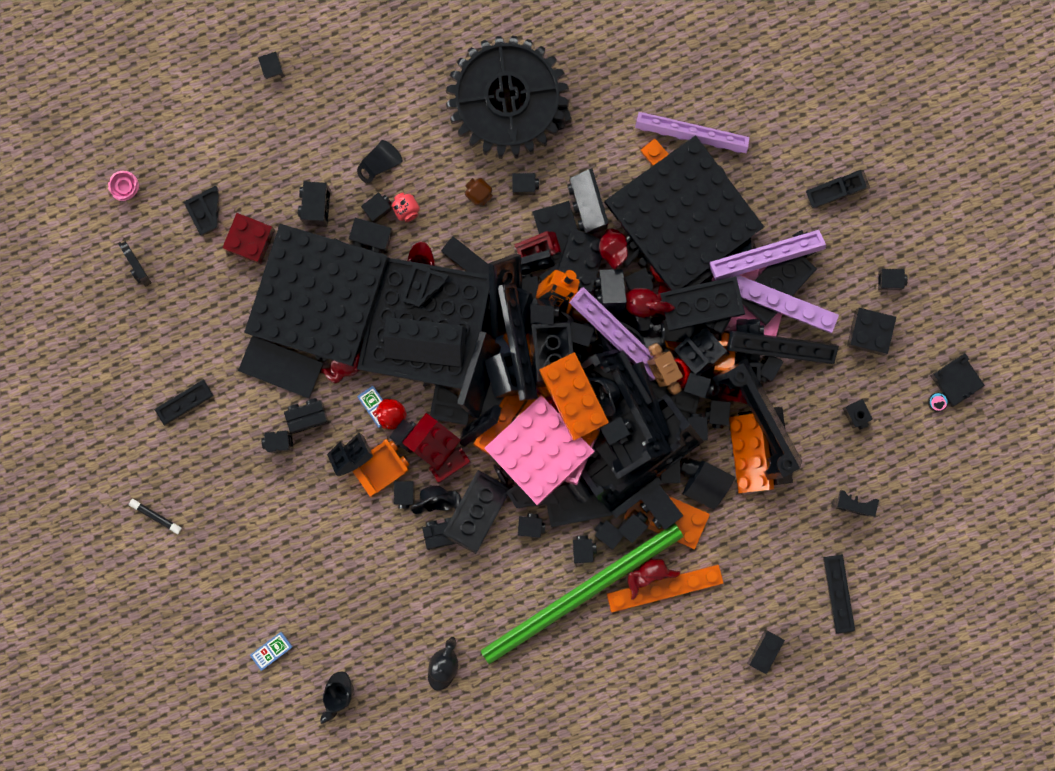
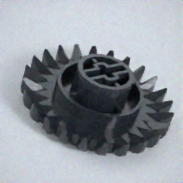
M497 36L495 45L492 46L488 41L483 40L481 41L482 50L478 52L475 48L471 47L468 49L469 60L464 58L457 60L458 66L462 69L461 72L452 71L449 75L450 79L457 82V84L447 86L446 93L455 95L456 98L450 99L446 103V107L450 110L458 109L451 116L450 122L451 124L463 122L458 130L459 137H463L471 132L470 147L474 148L480 141H483V154L486 156L493 146H497L499 159H503L506 148H511L514 158L518 159L520 146L522 145L532 155L534 154L533 141L535 139L545 147L547 146V138L544 132L547 131L555 136L558 134V129L553 120L565 122L566 117L562 111L558 110V107H569V101L565 97L559 96V94L568 92L569 86L557 81L563 78L565 73L562 69H552L557 59L554 56L545 59L543 57L545 54L543 46L538 47L535 51L531 49L532 40L530 39L525 40L523 45L518 44L517 36H511L509 43H504L503 38ZM504 84L509 86L512 105L511 113L506 111L503 91ZM499 86L500 89L496 90V103L499 110H496L493 107L495 106L494 95L491 94ZM517 87H519L522 90L520 91L521 102H524V104L518 110H516V107L519 106V92Z

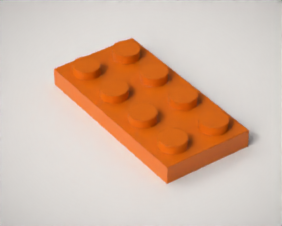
M575 352L539 369L573 440L609 423Z
M747 414L729 417L738 493L774 489L773 480H767L763 472L769 467L767 460L770 457L769 443L754 415Z
M669 496L683 514V517L675 522L684 536L677 542L695 549L710 514ZM641 500L630 507L624 516V519H626L634 509L638 512L641 511L648 517L649 525L647 529L656 533L663 531L662 527L658 529L653 523L652 519L654 517L650 512L646 513L640 506Z

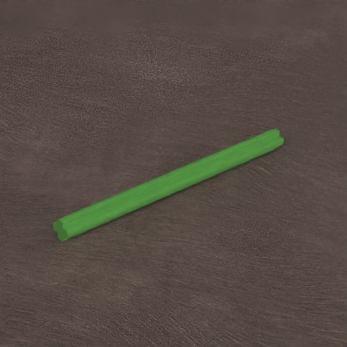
M675 523L666 530L661 531L483 648L481 653L490 665L683 538L684 536Z

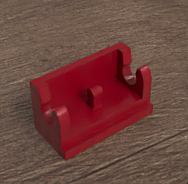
M550 231L514 244L521 258L547 250L552 255L561 252L556 233Z
M460 446L451 452L438 470L432 466L429 467V470L434 475L436 481L440 483L471 463V461Z

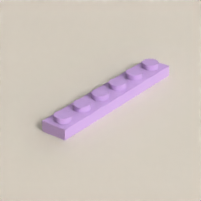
M638 112L635 128L642 131L656 132L663 136L669 135L680 140H690L696 135L702 144L729 149L737 153H747L749 137L643 112Z
M816 230L710 262V269L715 280H721L826 249V244L820 231Z
M740 275L736 276L741 298L828 333L833 332L838 314Z
M584 287L580 288L569 303L620 352L624 351L631 363L636 364L643 361L650 381L655 380L647 363L648 360L653 358L649 350Z

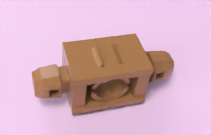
M654 343L649 346V352L653 358L648 360L647 363L659 387L668 386L669 392L672 395H676L681 392L680 384L676 381L683 376L671 352H661L662 348L660 345Z

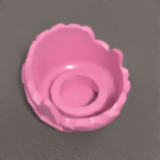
M128 171L114 173L108 183L110 193L119 201L133 198L139 190L137 178Z

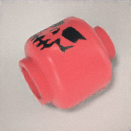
M400 193L394 197L395 201L391 207L399 220L409 222L418 216L420 207L413 195Z

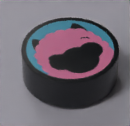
M933 393L928 398V406L932 411H943L948 406V398L943 393Z

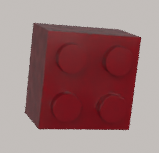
M236 213L222 248L229 253L261 265L275 229L270 225Z
M425 413L403 441V444L438 470L461 439L429 414Z

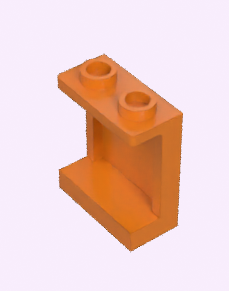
M385 439L384 442L371 450L373 457L369 461L353 470V473L370 497H373L409 471L407 467L410 464L404 456L400 458L396 452L399 448L393 440L389 442L388 439Z

